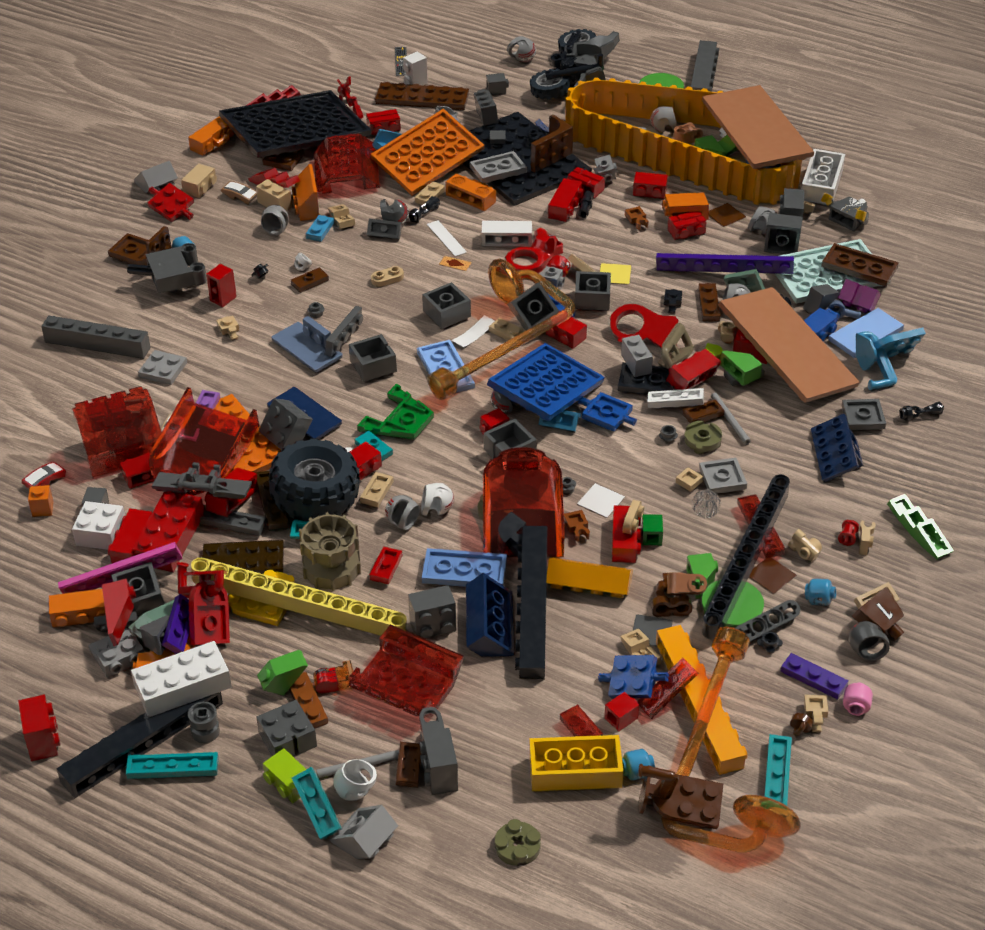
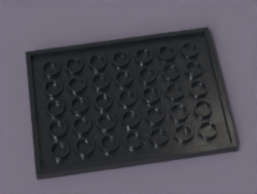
M331 90L219 110L220 118L257 158L371 136V129Z
M519 112L498 119L499 123L482 125L469 130L485 145L483 151L463 163L471 171V161L512 151L517 154L527 167V173L487 183L513 206L558 188L563 178L567 179L568 174L577 167L592 172V168L574 154L536 173L531 171V143L527 141L524 134L528 133L530 129H536L538 132L542 131ZM505 130L506 144H490V131ZM542 132L543 136H541L540 138L546 136L547 134Z

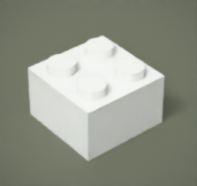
M85 501L72 528L76 546L108 550L109 545L115 539L116 531L122 525V519L125 516L124 507Z

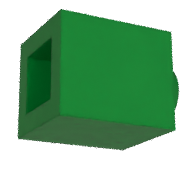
M643 514L641 527L642 545L662 546V515Z

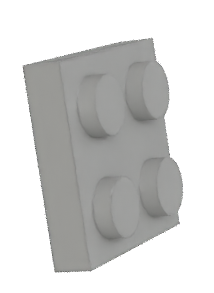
M154 350L138 371V375L140 378L172 385L186 366L187 357Z
M737 458L699 463V470L709 495L747 489V481Z

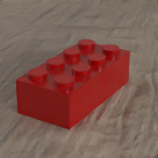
M171 491L163 492L132 549L134 556L174 542L183 556L200 523L201 516H204L205 509L202 497ZM180 560L156 569L174 573Z

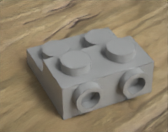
M128 628L124 629L117 646H113L109 636L88 645L91 654L107 678L132 667L133 663L137 662L138 653H144L143 647L135 635L132 636Z

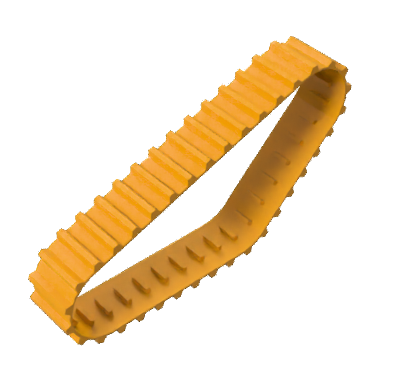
M594 78L592 81L587 82L578 81L576 87L568 88L565 100V122L573 126V142L578 141L584 144L583 147L585 148L594 147L597 148V152H609L611 157L620 156L626 162L632 160L638 162V166L647 165L652 167V171L661 170L666 172L668 176L676 175L682 181L688 179L694 181L696 186L702 184L708 186V190L713 191L717 189L723 191L725 196L732 194L737 196V200H750L755 205H758L760 202L776 205L777 201H780V195H784V188H799L802 160L781 163L780 167L753 169L750 164L599 115L609 114L651 119L655 109L666 106L673 108L676 122H691L693 124L721 128L720 124L702 102V96L722 93L723 91L710 92L706 88L693 90L692 87L683 89L677 88L676 85L665 87L660 83L647 85L646 82H640L637 84L631 83L630 80L619 82L614 78L610 80Z

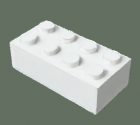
M813 149L814 156L810 158L801 189L804 190L805 201L826 205V203L820 200L824 193L833 197L832 200H834L843 172L845 154Z
M215 641L131 670L135 689L148 718L232 688L229 670Z

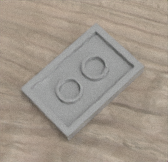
M514 151L470 162V168L482 184L527 173V167Z

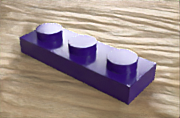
M182 594L177 595L174 599L162 646L175 654L184 652L190 631L189 599Z
M790 653L780 672L837 700L849 680L793 653Z

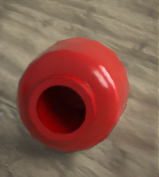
M561 255L553 256L547 264L548 267L562 269L563 277H566L570 270V262Z

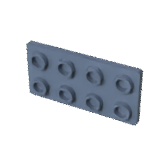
M309 316L303 318V324L296 322L271 336L272 341L315 373L343 357L340 351H336L332 357L325 355L326 340L331 335V332Z

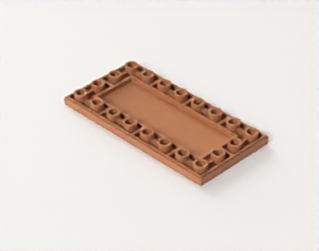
M761 85L702 96V102L753 169L776 166L780 163H790L795 160H805L814 156L812 148Z
M773 287L719 302L718 306L723 310L724 314L732 320L734 325L739 328L744 336L755 346V349L763 355L766 361L777 371V374L786 381L788 386L793 389L804 403L858 387L860 383L858 379Z

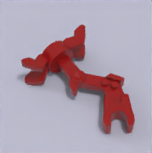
M351 76L347 77L344 84H341L338 79L337 81L340 85L337 89L339 98L343 101V97H345L348 106H353V112L360 119L364 118L360 105L357 104V97L349 95L351 92L349 88Z

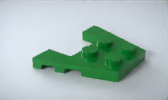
M395 384L387 393V397L400 404L383 422L365 416L357 425V431L365 433L370 431L373 434L415 439L434 418V412L419 400H414L408 391L404 392L399 384Z

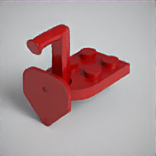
M178 562V594H182L189 599L190 645L206 644L215 641L216 644L230 643L228 595L223 587L224 574H227V571L187 572L189 564ZM211 575H214L215 581L211 580ZM187 576H199V583L195 586H187Z

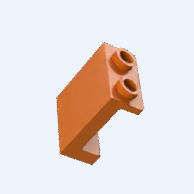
M704 192L665 194V200H662V209L668 218L673 216L674 212L700 211L706 220L709 219V203Z

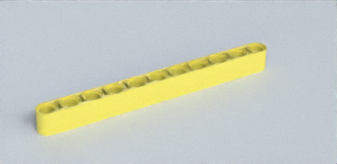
M196 558L191 562V572L227 571V574H224L223 587L229 594L398 640L406 634L407 618L401 612L206 558ZM211 575V580L215 581L214 575ZM191 576L195 584L199 583V576Z

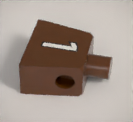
M886 587L852 615L858 623L868 621L876 624L883 633L887 631L894 640L905 633L897 624L904 617V613Z

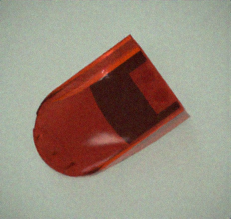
M187 387L151 450L149 466L154 481L159 472L186 473L189 468H193V462L199 463L200 475H209L211 470H214V464L220 465L221 478H224L244 455L260 427L257 410L253 409L248 419L245 420L194 403L191 388ZM190 490L186 494L199 495L207 491Z
M516 447L500 452L499 456L489 460L483 473V552L507 554V557H518L510 549L503 553L497 544L499 524L503 518L510 512H513L526 522V526H547V557H564L563 483L559 464L555 459L552 460L547 457L545 452L534 448Z

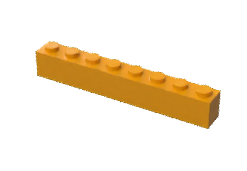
M681 625L657 630V648L718 774L722 775L744 769L745 759H747L746 748L741 746L738 732L732 728L729 714L724 712L721 699L718 695L716 696L711 679L707 678L703 663L700 664L697 651L690 644L688 633L684 632Z

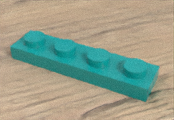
M769 735L763 812L786 815L792 737Z
M218 752L128 755L126 777L127 779L217 776L219 755Z

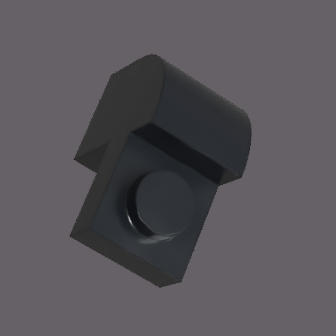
M510 512L500 522L497 544L503 553L510 549L514 555L518 556V551H522V546H518V536L523 534V526H526V522L513 512Z

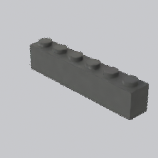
M700 40L691 82L693 90L706 88L712 92L719 57L717 42Z
M48 315L41 326L45 343L144 359L151 348L148 331Z

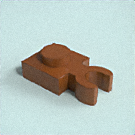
M640 206L625 209V217L631 224L636 223L638 230L641 229V225L648 228L649 221L646 219V214Z
M582 510L563 514L569 533L575 532L574 538L577 542L580 541V535H584L586 539H589L588 521Z

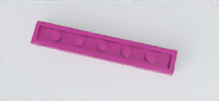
M174 542L58 582V588L62 594L94 590L102 587L103 584L113 582V574L152 562L155 569L182 560V553Z

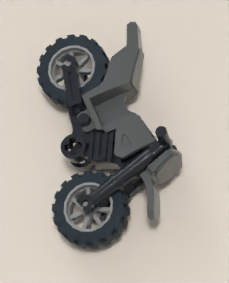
M576 29L560 35V38H558L560 53L551 56V65L557 68L547 71L543 70L531 77L530 89L532 95L542 100L556 99L559 96H564L568 92V88L576 87L578 81L587 82L592 81L594 78L606 80L603 72V60L615 49L620 41L619 33L613 31L608 36H596L591 30Z

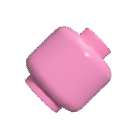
M860 682L849 684L844 692V708L850 714L856 716L867 713L872 705V690Z

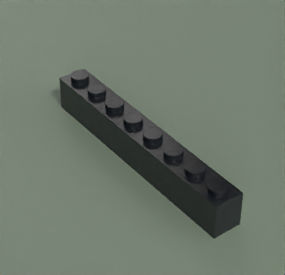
M523 526V534L518 536V546H522V551H518V563H522V568H518L517 580H521V585H517V598H521V603H517L516 615L521 616L520 621H516V634H520V639H516V652H520V657H515V670H519V679H545L547 526Z
M221 692L149 718L146 713L139 715L130 723L120 727L111 735L101 739L95 745L83 750L79 755L56 768L60 783L74 799L127 766L128 755H144L190 725L188 711L192 705L203 701L210 702L216 708L222 705Z

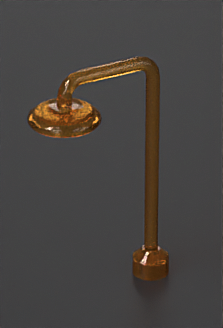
M494 259L489 265L488 277L493 291L504 304L507 305L525 291L523 280H529L535 284L540 282L546 293L563 305L565 309L455 371L441 367L430 373L427 377L430 390L439 400H445L457 392L459 380L568 320L575 312L574 302L539 273L532 270L517 271L506 260Z
M721 627L715 634L711 647L718 657V661L676 774L690 777L730 664L745 658L750 639L738 629ZM743 795L733 803V812L738 820L753 831L752 835L747 838H737L693 828L661 817L664 829L671 836L742 853L756 850L764 843L767 837H789L798 833L801 828L800 819L792 809L779 801L759 795Z

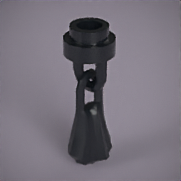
M431 196L425 204L420 206L419 210L416 208L410 210L409 219L412 222H418L422 218L421 214L438 209L440 205L439 198Z
M940 401L924 408L907 405L900 408L899 415L905 421L917 418L920 413L941 415L944 405Z

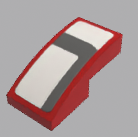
M51 462L32 471L22 479L21 483L29 489L31 486L49 485L50 481L65 477L66 469L55 462Z

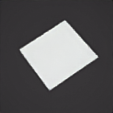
M595 483L577 504L608 517L613 511V506L618 505L625 496Z

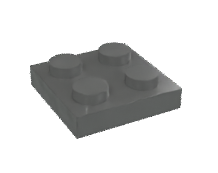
M879 399L842 400L843 413L847 417L850 430L886 429V420Z

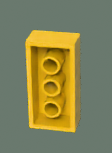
M619 735L529 738L532 791L622 788L623 764Z

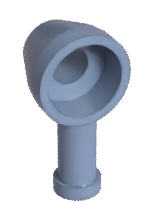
M839 300L833 301L828 306L832 311L839 313L840 318L848 316L857 320L861 315L860 311L856 312L845 309V306Z

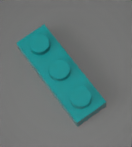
M310 767L292 777L319 838L324 840L342 830L314 768Z

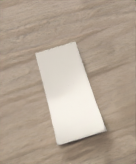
M484 315L472 328L451 341L465 347L487 332L494 320Z

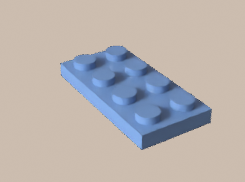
M427 548L422 583L466 587V584L485 573L501 585H504L507 554Z

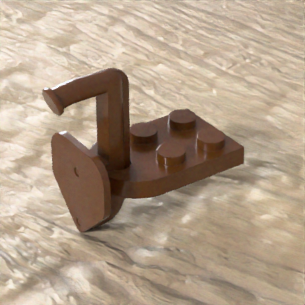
M639 765V778L644 776L638 801L640 814L644 813L646 805L654 806L656 811L668 820L718 829L723 783L679 775L673 771L655 768L650 765ZM651 778L659 779L656 785L650 784Z

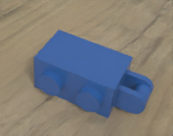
M819 308L807 317L804 322L824 341L826 337L836 331V323L840 318V314L832 311L830 308L827 310Z

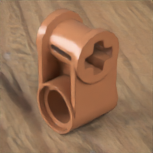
M689 122L674 128L673 139L690 144L695 142L696 138H701L703 131L699 128L697 129L693 123Z
M668 573V595H699L704 593L707 588V580L701 574ZM697 579L700 580V583L704 584L700 586V589H696L695 585H692Z

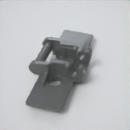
M193 462V468H189L186 473L159 472L152 484V489L186 494L190 490L207 491L213 497L243 499L246 497L252 481L221 478V466L215 464L214 470H211L209 475H200L199 463Z

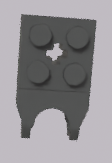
M435 707L423 708L419 715L421 727V741L419 745L421 767L425 771V786H430L432 795L458 791V763L450 728H444L441 713ZM432 713L436 715L437 719L426 722L424 716Z

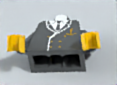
M824 193L820 201L826 203L830 208L829 220L853 232L861 224H868V206L864 199L856 200L852 197H846L842 200L834 201L831 195Z

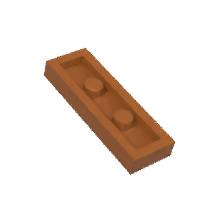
M303 672L290 687L291 695L294 700L298 701L314 728L328 724V717L307 672Z

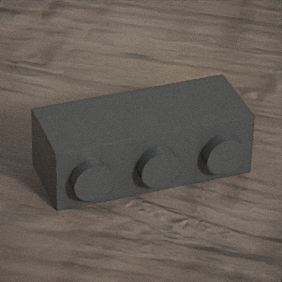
M481 89L475 92L476 111L483 126L499 123L496 104L489 90Z

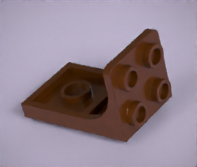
M555 115L549 116V134L531 143V171L536 173L572 154L573 126Z
M163 226L149 240L127 233L108 250V255L130 264L147 266L145 254L172 248L169 229Z

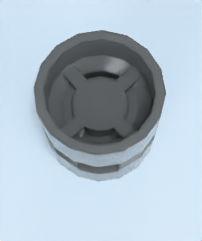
M204 701L192 705L188 711V718L193 739L199 743L214 741L220 733L216 707L210 702Z

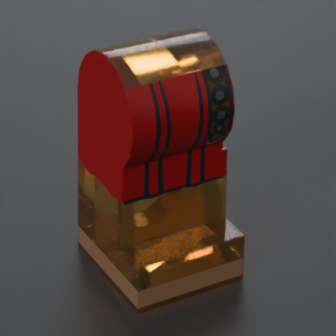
M351 660L343 661V666L316 670L313 673L316 691L323 694L355 689Z

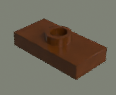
M319 267L291 279V285L301 293L329 281V276Z
M714 399L705 402L704 405H695L683 409V416L689 423L695 421L705 422L723 416L725 410Z
M400 741L395 785L418 788L421 764L419 743Z

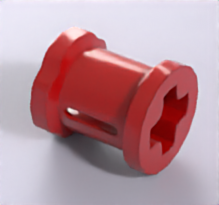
M844 520L842 532L838 535V541L846 546L854 545L856 542L855 535L859 531V524L854 520Z

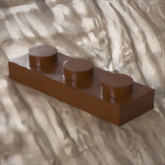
M699 283L698 291L702 321H720L721 315L718 306L716 283Z

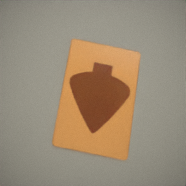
M444 256L439 264L466 271L471 262Z

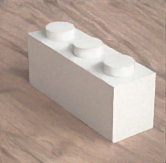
M482 221V246L531 247L532 221Z

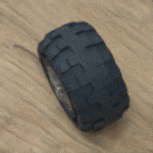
M318 439L296 441L294 444H289L282 448V451L277 453L271 462L269 471L271 498L274 499L278 509L288 513V516L291 518L309 521V518L314 519L318 516L326 515L327 512L330 515L341 516L343 512L346 513L351 508L355 498L358 496L360 477L357 462L350 452H346V448L339 444L335 445L332 441H321Z

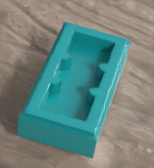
M370 431L354 439L357 446L368 442L380 451L382 461L393 455V449Z

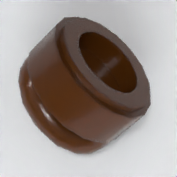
M804 713L793 714L790 725L794 729L793 735L799 736L802 732H810L813 726L811 717Z

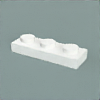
M704 388L648 392V408L659 409L662 407L704 405Z

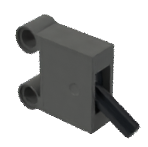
M186 243L180 247L145 254L147 266L128 264L127 273L151 276L158 293L168 291L176 293L177 289L193 285H203L207 282L205 265L198 262L196 245L193 243Z

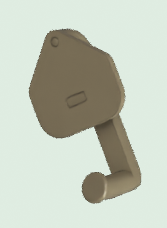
M677 323L662 344L661 358L658 364L666 369L689 357L693 352V348H695L684 325L681 323ZM681 338L685 347L678 349L676 344Z

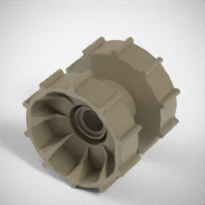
M327 512L326 515L318 516L314 519L309 518V522L303 529H299L300 551L304 566L302 567L303 578L308 579L315 586V589L319 587L335 591V589L346 585L351 586L352 581L358 574H361L357 524L354 525L346 518V515H330Z

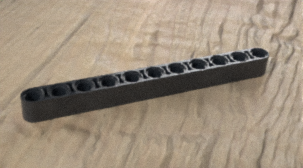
M778 474L772 478L703 616L702 634L707 639H717L721 635L788 498L790 479L786 475Z

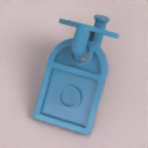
M923 327L892 334L881 339L869 331L856 333V358L860 367L864 371L869 370L874 362L877 361L884 377L883 380H869L868 389L870 391L872 389L893 386L897 383V376L888 357H893L901 352L906 354L913 351L914 347L921 342V339L926 334Z

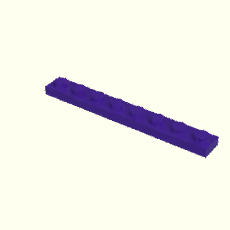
M656 254L657 271L738 273L757 269L758 273H794V256Z

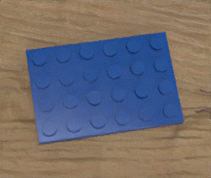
M544 343L489 378L487 386L508 397L509 400L520 404L526 410L537 414L541 419L550 421L601 385L605 377Z

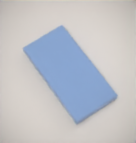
M877 308L829 335L828 340L855 358L856 333L869 331L881 339L899 333L903 330L904 325Z
M451 340L417 348V354L441 397L475 388V382Z

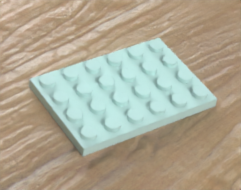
M861 239L838 243L842 246L872 254ZM832 245L780 255L794 256V273L775 274L796 304L806 302L810 288L813 286L828 284L840 292L846 279L870 288L882 285L821 267L822 261Z

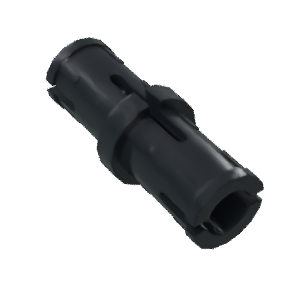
M589 190L586 193L584 192L583 199L580 200L578 215L582 218H586L589 215V210L593 205L592 199L594 194Z

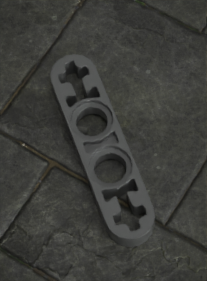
M787 600L737 626L730 633L731 642L736 646H743L761 637L765 632H770L786 624L800 614L799 604L794 600ZM788 608L793 609L792 612H789L785 615H783L782 613ZM769 614L777 616V624H773L769 620ZM753 622L761 625V632H756L753 629ZM747 630L748 634L743 638L737 637L738 634Z

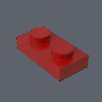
M383 546L369 574L370 580L389 584L403 556L402 550Z

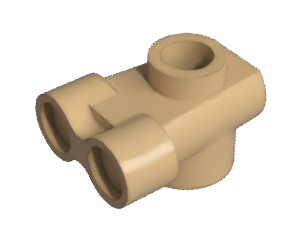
M721 321L718 325L721 341L731 343L739 328L733 322Z
M800 529L793 534L792 539L787 545L793 551L799 552L801 558L808 559L811 562L818 557L822 550L819 540L816 538L808 539L806 534Z

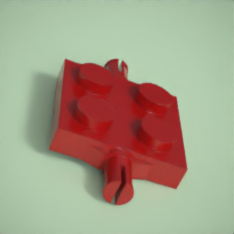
M171 183L167 184L160 191L152 186L149 188L148 192L154 195V197L147 204L152 210L170 222L183 215L189 220L193 218L194 214L188 211V208L194 203L192 197Z

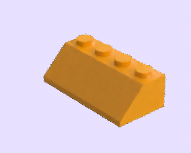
M549 558L546 583L551 584L550 587L556 589L569 586L571 591L583 592V589H590L591 594L603 595V592H610L611 597L623 598V595L629 594L633 569Z

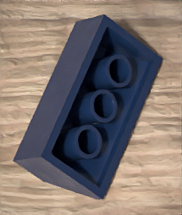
M482 573L466 584L467 648L481 657L513 656L515 652L512 591L485 573Z

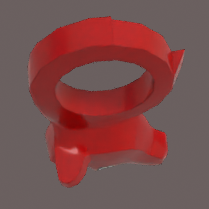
M539 228L534 232V240L531 247H518L507 253L505 256L506 268L511 274L527 277L536 275L544 270L553 256L563 253V243L558 241L556 236L548 234L545 229ZM520 256H528L534 258L537 262L532 265L522 266L514 263L513 260Z
M625 304L618 307L610 316L611 331L619 342H622V338L639 335L642 340L648 338L661 349L667 336L674 326L679 323L676 316L659 315L638 304ZM634 314L643 319V327L634 334H624L617 328L619 320L626 315Z

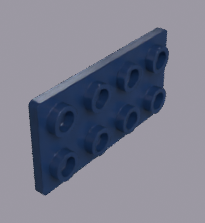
M292 387L274 398L291 401L313 419L305 434L311 439H319L342 424L340 418L296 387ZM273 399L267 403L268 408L270 407Z
M841 414L811 428L823 482L864 466L858 441L849 428L845 414Z

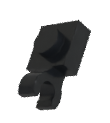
M665 289L664 305H669L668 313H675L676 306H681L682 291Z

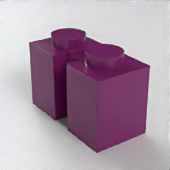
M846 279L838 299L845 307L851 308L852 306L857 308V311L867 314V312L870 313L875 309L881 294L876 289L862 286L859 283Z

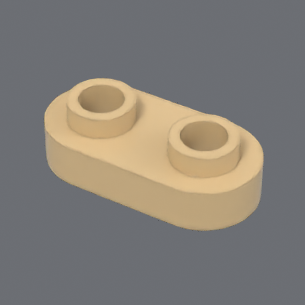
M398 266L376 271L371 275V283L375 287H383L400 282L404 278V271Z
M632 500L624 520L623 533L632 534L633 531H637L638 518H642L644 513V506H642L641 501Z

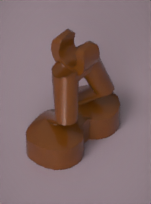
M663 573V580L657 583V597L651 602L652 614L656 617L670 616L671 613L674 616L689 615L692 612V603L688 595H675L674 598L665 596L664 591H667L668 573Z

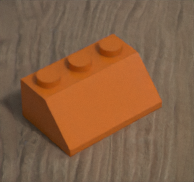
M309 164L298 175L300 181L291 186L295 213L299 215L300 221L314 220L319 215L312 164Z

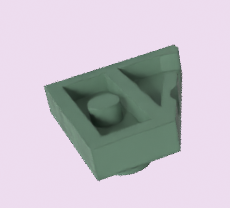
M757 269L727 274L724 277L726 286L736 283L743 284L751 293L765 289Z

